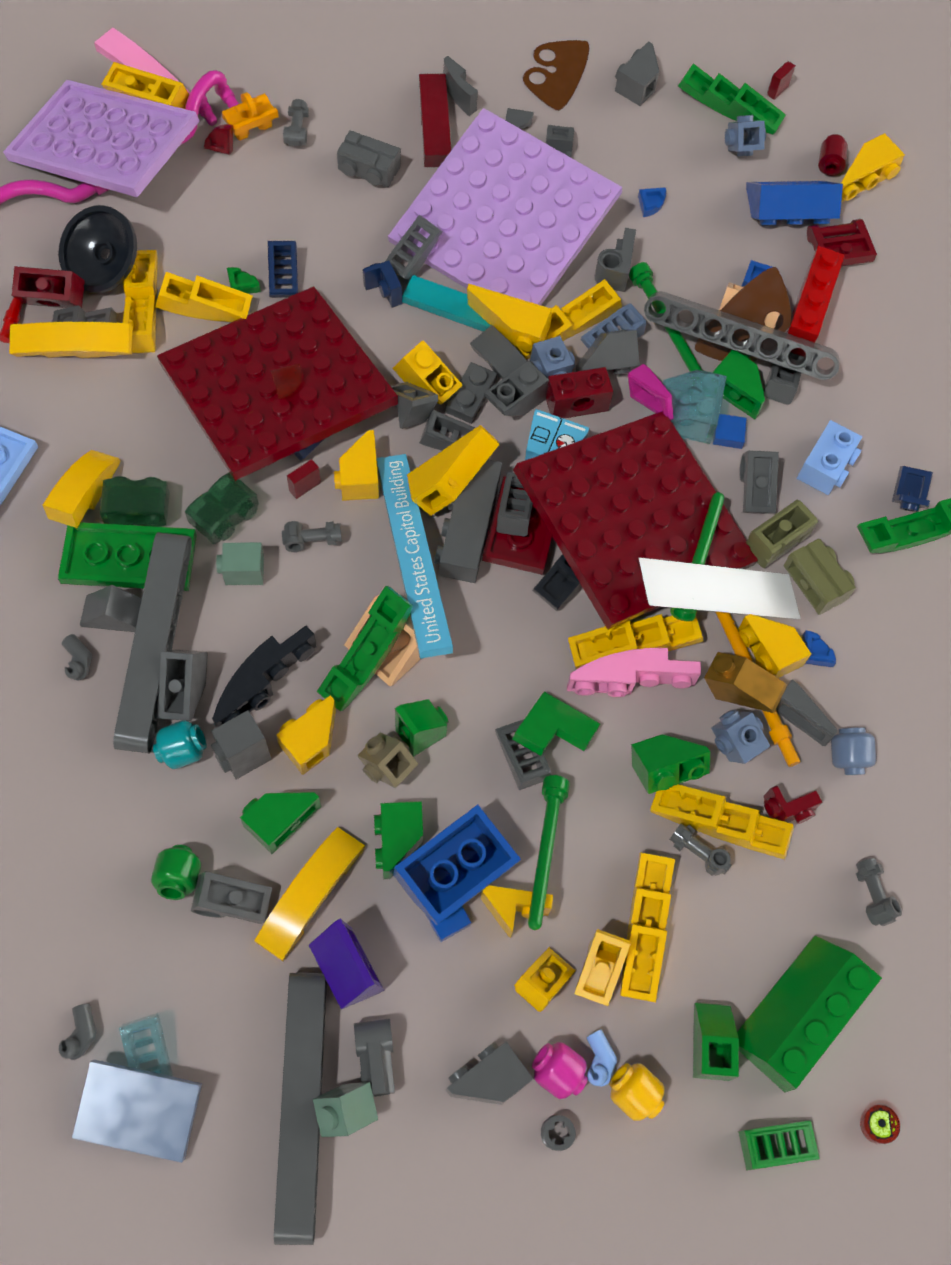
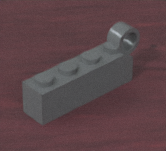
M488 459L457 499L448 505V510H452L450 519H444L441 536L446 538L444 546L438 545L434 563L439 564V576L476 583L500 481L502 462Z

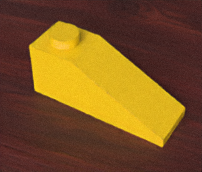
M113 62L101 83L103 88L110 91L182 109L186 108L189 93L181 82L117 62Z
M468 284V305L488 324L494 326L512 345L517 346L522 351L529 352L532 351L534 343L545 340L551 326V308Z

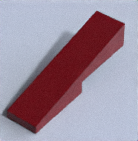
M419 74L424 167H440L452 150L446 74Z

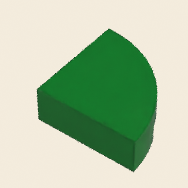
M237 267L227 268L231 288L247 294L261 292L259 282L255 276L243 272Z

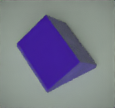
M341 918L333 922L309 944L341 1010L384 991L353 929Z

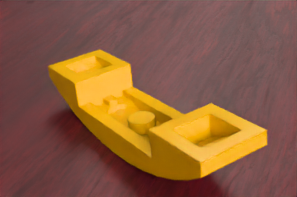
M337 827L319 846L294 878L270 913L254 941L284 962L304 934L306 925L342 875H346L365 849V845Z

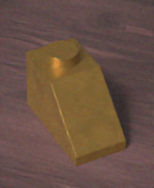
M717 652L704 677L716 700L771 713L775 712L787 687L785 682L748 658Z

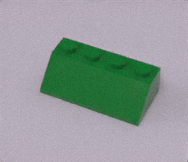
M814 936L738 1029L739 1052L783 1092L786 1093L797 1089L882 977L854 953Z

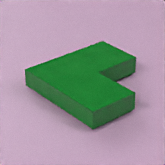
M544 691L516 730L512 740L542 756L555 735L585 751L596 734L600 723Z

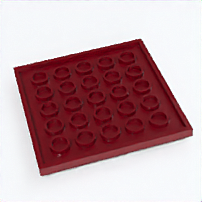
M314 286L247 315L246 319L240 318L157 355L159 364L235 481L399 404L398 395Z
M663 411L519 462L513 469L607 630L661 607L648 604L639 558L692 563L712 496L716 493L669 417L665 416ZM724 504L719 515L705 565L747 569L754 566L759 560L750 550L749 545L746 543L747 540Z

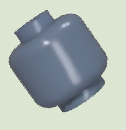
M866 728L838 729L839 734H836L831 739L833 766L844 769L845 775H865V768L876 764L874 736L866 733Z

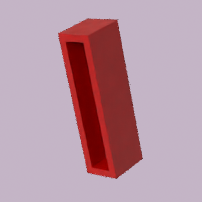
M821 246L817 247L807 269L791 316V323L786 333L814 343L816 342L843 263L844 254ZM794 348L790 351L803 357L806 355V352L801 348Z

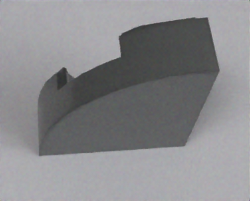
M508 108L505 121L522 130L532 124L534 112Z

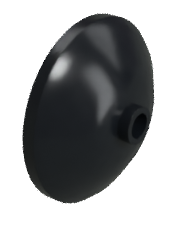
M104 205L85 208L68 222L62 233L58 251L60 267L64 271H73L85 280V292L94 294L108 292L120 285L131 272L137 255V238L131 222L118 210Z

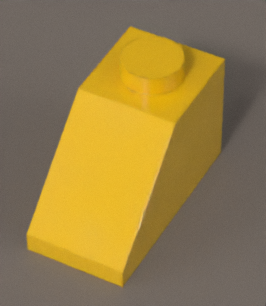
M368 430L339 458L340 471H334L335 489H341L342 501L379 498L374 430Z

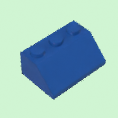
M829 181L746 182L751 218L760 220L761 225H776L778 219H787V224H803L804 219H814V224H830V219H840L843 184Z
M477 804L396 865L393 875L412 901L438 925L516 865L521 859Z

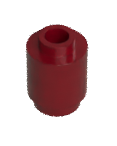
M833 134L822 142L818 163L819 170L822 173L833 176L840 174L845 169L848 144L843 136Z

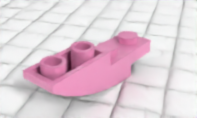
M644 648L618 652L598 658L570 673L567 691H574L582 696L594 693H607L611 697H624L632 693L636 683H640V685L645 687L672 684L675 688H688L691 685L695 686L701 675V662L668 660V648Z

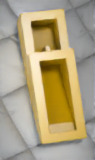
M165 272L155 308L192 318L233 322L240 318H247L253 295L196 275L195 281H191Z
M90 450L80 457L64 473L42 506L48 519L78 528L88 508L95 509L121 462L120 458Z

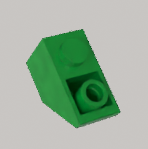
M664 734L631 744L632 767L648 794L667 790L674 785L689 780H696L710 773V750L706 746Z
M422 801L380 803L381 814L374 815L375 835H382V848H375L376 869H383V880L391 879L394 876V867L418 850L423 844Z
M694 1003L693 1078L722 1081L738 1078L739 1037L731 1006Z

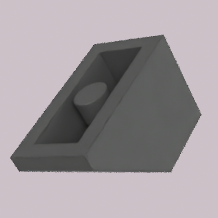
M189 650L161 651L157 718L192 720L206 686L208 652Z

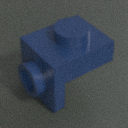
M900 466L892 502L900 503V509L918 512L919 508L929 507L930 500L926 499L933 472Z

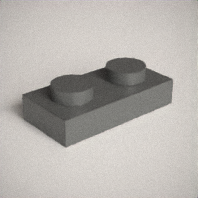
M471 362L460 380L463 386L451 396L446 405L445 413L472 424L486 400L484 392L493 387L497 380V373Z

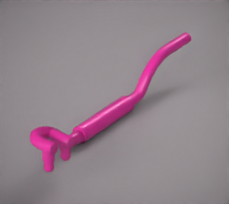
M217 70L208 71L196 82L190 92L185 108L186 110L196 112L197 116L200 114L210 126H214L217 123V117L213 113L206 97V93L213 86L215 93L221 97L224 104H227L229 108L239 104L227 84L225 75ZM197 125L185 138L181 145L189 141L194 136L197 130ZM19 180L0 187V204L25 194L45 195L65 203H77L95 193L99 196L109 189L85 182L75 188L68 189L46 181Z

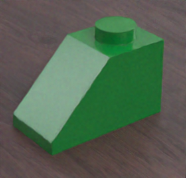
M732 349L713 371L707 388L755 420L765 402L758 366L746 355H742Z
M429 699L401 704L395 708V731L409 746V751L413 757L446 737L447 723H449L448 718L441 707H434Z
M315 792L265 793L259 800L254 798L242 810L243 815L240 819L243 827L273 854L321 807L320 798Z

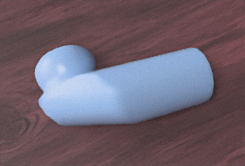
M602 1029L586 1037L595 1054L590 1069L587 1072V1077L592 1085L602 1087L610 1082L617 1063V1057Z

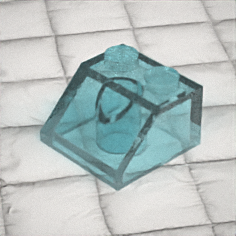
M694 370L663 380L662 384L672 395L674 419L671 422L681 438L706 444L711 443L718 425L727 376Z

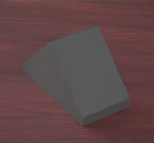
M113 585L86 595L80 626L135 632L142 598Z

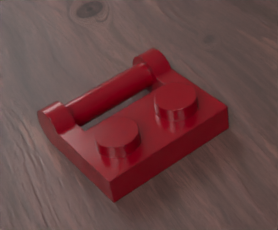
M863 219L852 220L851 223L826 227L813 225L807 228V240L809 243H812L814 251H816L818 246L844 254L842 266L874 262L877 256Z

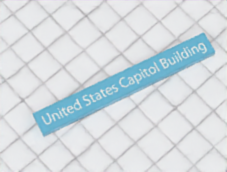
M406 454L376 458L406 599L413 605L410 617L419 657L422 659L453 653V645L420 509L411 499L407 474L410 473Z

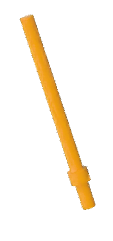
M715 612L735 655L752 661L731 614ZM762 710L771 729L769 735L774 745L779 746L788 767L799 764L801 761L790 740L792 735L788 726L783 725L776 710L774 713Z

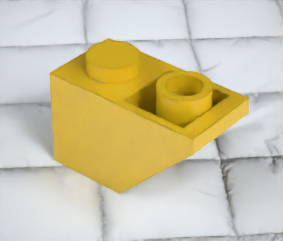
M424 340L416 345L392 368L404 382H409L438 394L437 403L440 405L463 386Z
M749 614L744 617L738 628L739 635L745 646L749 647L756 657V664L777 678L802 667L811 656V652L794 627Z
M331 695L324 700L318 699L306 709L304 715L297 720L290 719L280 727L279 733L276 734L280 748L302 775L330 756L336 715L335 700Z

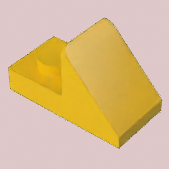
M489 885L482 890L481 900L508 937L511 938L515 912H522V917H529L532 892ZM546 894L543 914L545 916H548L552 909V894Z
M597 929L589 943L587 956L574 994L608 1006L631 941Z
M548 947L515 983V991L537 1011L541 1012L576 970Z

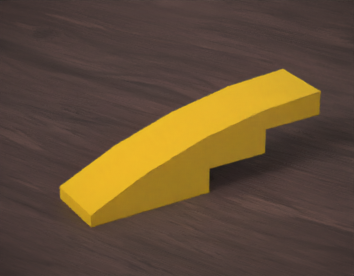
M112 322L10 325L9 354L16 357L44 355L48 358L76 356L81 359L132 354L133 325L130 323Z
M662 614L630 623L629 620L608 630L606 626L568 638L576 669L598 658L618 652L644 648H668V651L704 642L697 617L692 621H681L673 616L663 618Z
M679 784L667 790L657 791L650 811L656 815L678 824L682 823L686 827L690 825L696 831L784 860L794 831V824L761 816L759 810L726 802L725 796Z
M643 852L639 853L627 931V940L631 941V945L623 964L620 996L656 1003L667 937L666 924L671 894L669 893L675 863L674 858Z

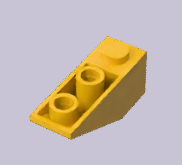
M885 133L863 144L841 182L843 184L842 201H849L866 189L871 190L879 182L885 179H892L900 171V165L905 154Z
M479 425L408 473L407 478L412 501L430 516L455 501L499 446V441Z

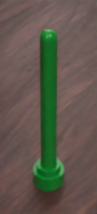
M647 262L638 263L630 269V280L634 286L643 289L648 299L657 292L652 283L653 272ZM655 300L652 302V307L656 313L661 314L666 311V306L662 301ZM664 326L693 378H701L703 370L681 332Z
M716 492L712 496L692 564L705 565L724 502V495L720 492ZM672 607L670 609L671 615L681 621L694 620L698 611Z
M558 775L545 777L541 793L547 803L528 917V926L532 930H538L542 926L560 804L568 798L570 782Z

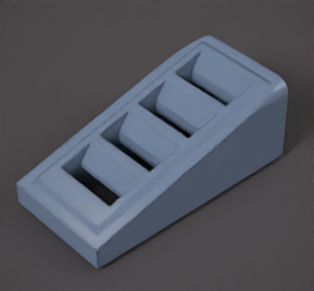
M629 303L581 336V341L589 349L600 333L619 331L617 326H620L622 330H637V338L644 335L646 320Z

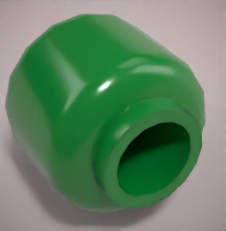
M174 845L172 848L164 849L157 855L151 883L161 897L170 900L183 899L196 889L201 861L192 852V849L185 845Z

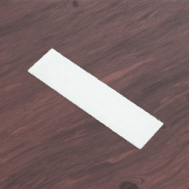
M639 558L648 604L650 606L801 619L789 574Z

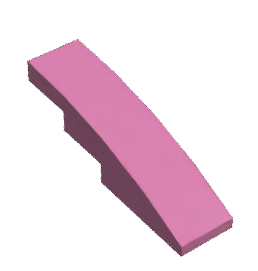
M111 28L94 42L96 51L112 62L178 81L156 59L115 28Z

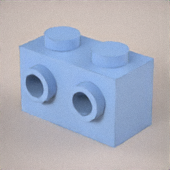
M830 420L796 479L826 495L830 494L834 485L840 488L849 473L844 469L847 463L853 466L862 451L857 448L862 436Z

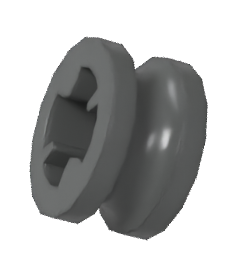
M565 1116L549 1117L541 1127L542 1141L551 1150H566L575 1140L576 1130L574 1124ZM555 1122H561V1128L566 1127L568 1131V1136L562 1137V1144L560 1145L554 1143L555 1138L550 1140L548 1134L549 1130L555 1128Z

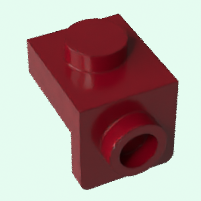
M777 785L770 788L764 795V807L769 817L787 823L796 820L797 824L808 821L816 816L814 811L823 803L817 791L786 802Z

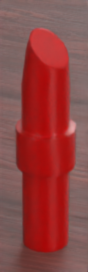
M13 298L9 309L6 310L3 318L4 323L0 332V341L3 343H10V325L18 324L21 317L20 312L23 303L16 298Z

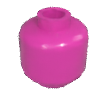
M557 1042L552 1045L549 1043L545 1044L533 1060L534 1080L557 1099H565L571 1094L576 1096L581 1093L587 1084L588 1077L585 1075L587 1069L586 1060L563 1042Z

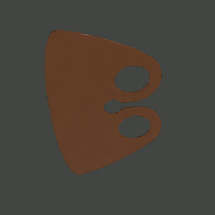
M567 40L539 45L534 50L533 56L535 61L546 67L554 66L556 71L551 73L541 67L530 68L523 75L524 84L535 96L551 108L558 111L563 109L573 96L584 72L589 55V43L581 40ZM544 49H549L555 53V58L552 61H544L540 58L539 53ZM533 72H540L545 75L546 79L541 84H534L529 80V75Z
M776 267L769 268L760 273L720 310L764 326V320L768 313L773 311L779 312L784 320L783 325L778 329L782 332H786L791 323V307L782 276ZM712 319L707 328L711 332H718L722 329V326L718 320ZM740 328L734 331V337L738 341L749 339L750 337L745 329ZM698 338L695 344L697 352L719 361H723L732 350ZM754 356L749 357L750 360L753 362H755L758 359Z

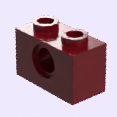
M14 266L11 296L26 305L59 308L80 306L82 308L85 280L73 271Z
M606 367L548 376L549 383L546 402L550 414L565 419L609 411L614 391Z

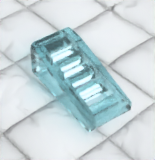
M158 1013L124 1023L119 1027L129 1067L141 1070V1063L158 1058L159 1065L144 1070L173 1077ZM150 1029L151 1035L134 1040V1033ZM154 1043L155 1050L140 1055L137 1054V1048Z

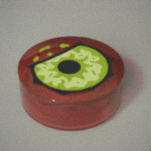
M875 1105L867 1108L862 1113L860 1127L863 1135L870 1142L887 1144L893 1142L898 1137L900 1121L897 1114L891 1108L885 1105Z

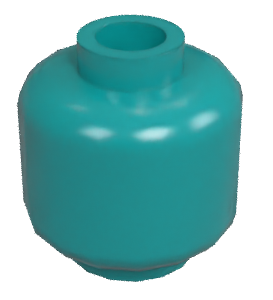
M182 720L159 730L156 736V744L153 745V752L158 762H164L171 769H180L202 758L203 750L207 748L206 738L199 725H193L189 721Z

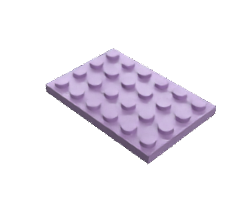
M66 80L3 153L8 161L138 197L198 124L199 118L194 111Z

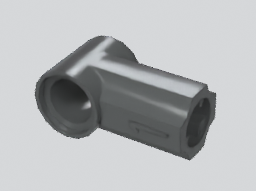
M390 1019L354 1023L357 1057H360L361 1083L370 1082L373 1097L394 1094L395 1087L391 1059L393 1042Z

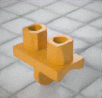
M248 92L241 94L242 103L222 111V118L227 124L233 125V134L239 141L248 138L249 130L258 127L260 130L271 128L272 120L279 117L278 110L272 106L265 93L252 98Z

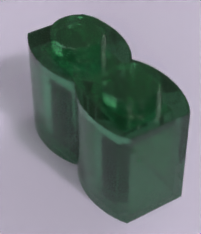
M230 472L219 478L207 492L196 498L187 507L185 514L188 522L212 544H216L221 540L225 541L230 538L237 524L243 520L251 519L258 510L259 502L254 491L240 479L235 481Z
M116 476L112 479L103 480L100 516L103 524L166 526L170 495L167 482L156 477H147L142 480L133 481L123 476Z

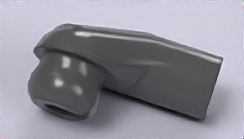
M70 634L62 641V646L72 656L71 662L68 663L69 667H65V674L68 678L79 681L89 674L92 653L75 634Z
M90 1003L72 1008L76 1029L66 1040H62L59 1044V1053L65 1059L76 1060L83 1056L96 1037Z

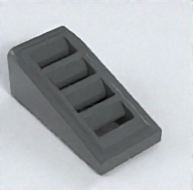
M419 215L389 254L386 261H390L396 273L405 279L411 280L413 275L417 276L443 231ZM421 228L430 234L428 238L419 233ZM415 238L423 243L421 247L413 243ZM409 249L416 253L414 257L407 253ZM403 259L408 262L406 267L401 264Z
M789 352L790 357L794 360H801L804 358L803 356ZM772 363L764 389V396L783 404H791L798 389L801 372Z
M433 410L426 422L419 443L430 448L444 450L457 441L458 435L464 436L475 429V427ZM434 429H439V433L435 432ZM446 432H451V436H445Z
M507 472L498 513L497 532L525 537L528 534L533 503L525 490L511 488V486L523 488L515 473Z
M792 679L776 708L777 713L819 744L826 746L838 730L806 692Z
M523 720L495 729L518 790L542 783L545 777L552 774L544 754L540 756L526 747L513 751L512 746L519 743L512 739L508 740L506 735L516 732ZM532 753L533 757L518 762L517 757ZM533 764L537 765V768L524 773L522 770L524 767Z

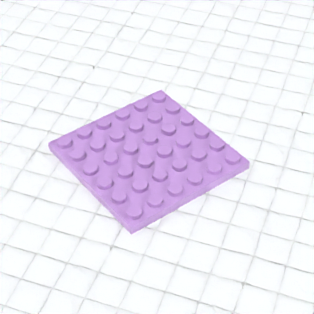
M483 108L390 232L388 239L390 243L396 246L416 218L421 215L443 231L424 262L425 264L466 289L468 284H472L542 305L622 194V187ZM423 228L419 231L426 238L430 235ZM414 239L413 243L418 247L423 245L419 240ZM411 249L407 251V253L412 255L413 257L416 254Z

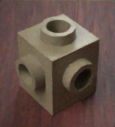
M381 732L377 736L372 737L366 743L365 748L357 755L365 765L362 769L363 772L373 782L378 783L382 781L394 788L418 765V762L408 751L409 746L397 735L390 737Z

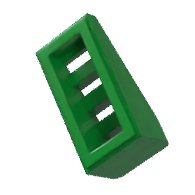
M811 1120L738 1132L746 1171L820 1159ZM798 1130H803L808 1153L801 1154L796 1134ZM785 1132L789 1133L793 1151L792 1156L787 1155L783 1137ZM775 1134L779 1158H774L770 1135ZM762 1136L766 1160H761L756 1137Z

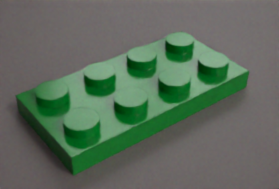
M80 522L78 528L67 525L58 580L60 584L106 587L113 585L123 588L144 589L156 533L160 532L191 537L192 549L184 591H189L197 537L195 529L85 522Z

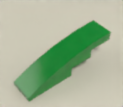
M694 63L678 84L679 88L693 98L732 120L737 121V116L753 115V120L765 121L766 133L772 135L786 116L785 113L748 84L744 83L739 89L720 73L713 79Z

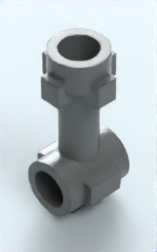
M295 99L292 101L291 106L288 107V116H292L291 126H284L283 142L284 144H289V146H301L307 143V128H302L303 117H309V108L304 100Z
M291 521L284 525V530L282 531V543L289 552L302 551L304 549V542L327 540L328 545H336V542H342L340 523L334 524V521L326 522L325 528L303 530V525L300 522Z
M681 823L669 839L675 843L673 847L679 851L686 847L704 860L706 872L711 876L725 875L732 866L730 864L729 852L723 848L710 849L692 836L695 832L694 828L690 825L686 827Z
M874 858L857 863L858 872L856 876L858 881H866L873 900V904L866 907V913L870 922L875 926L879 924L886 926L895 922L896 917L902 915V910L895 897L890 896L886 898L879 879L880 875L884 873L882 865L878 864Z

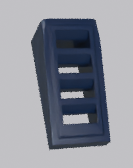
M268 241L269 297H290L298 293L296 241ZM274 256H291V259H274ZM275 266H291L292 269H275ZM275 275H292V278L275 279ZM292 284V289H275V285Z

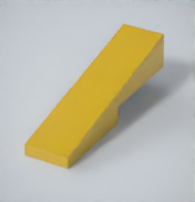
M137 250L133 268L124 280L126 297L123 323L133 325L132 353L155 352L157 250Z
M604 279L561 309L555 305L551 308V326L545 340L561 336L564 341L605 320L622 308L621 298ZM515 346L526 360L531 357L532 351H522Z

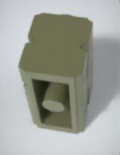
M797 499L751 531L746 543L759 560L757 563L765 569L796 547L798 543L807 539L817 525L818 520Z
M817 539L805 547L803 546L793 551L783 565L818 615L847 601L856 589L851 573L847 570L843 571L836 561L834 550L830 546H825L821 539Z

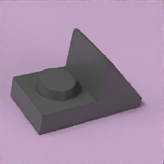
M409 382L391 386L398 395L399 404L395 405V407L398 408L400 428L404 429L425 423L438 402V394Z

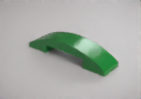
M951 498L939 501L934 508L888 520L886 516L860 523L857 528L870 553L894 552L926 544L951 534Z
M385 586L368 612L371 615L368 622L341 663L331 668L318 688L317 693L325 699L331 695L335 700V708L340 712L344 711L367 685L393 648L408 620L413 605L391 587Z

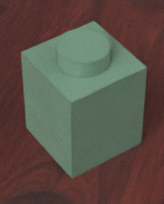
M261 542L223 543L222 555H217L216 569L217 574H222L225 585H263L264 553Z
M370 1082L342 1084L313 1099L321 1137L349 1136L378 1120Z

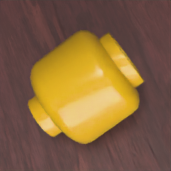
M624 1064L612 1076L609 1083L611 1087L610 1098L633 1121H641L646 1117L653 1119L661 1112L664 1107V1101L662 1100L664 1085L643 1064Z

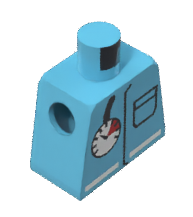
M535 409L525 460L586 439L589 427Z

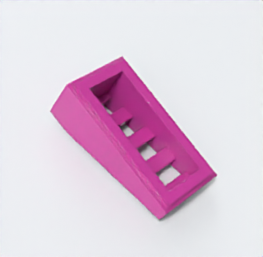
M642 364L628 373L630 397L654 413L663 411L670 420L674 419L672 395L647 365Z

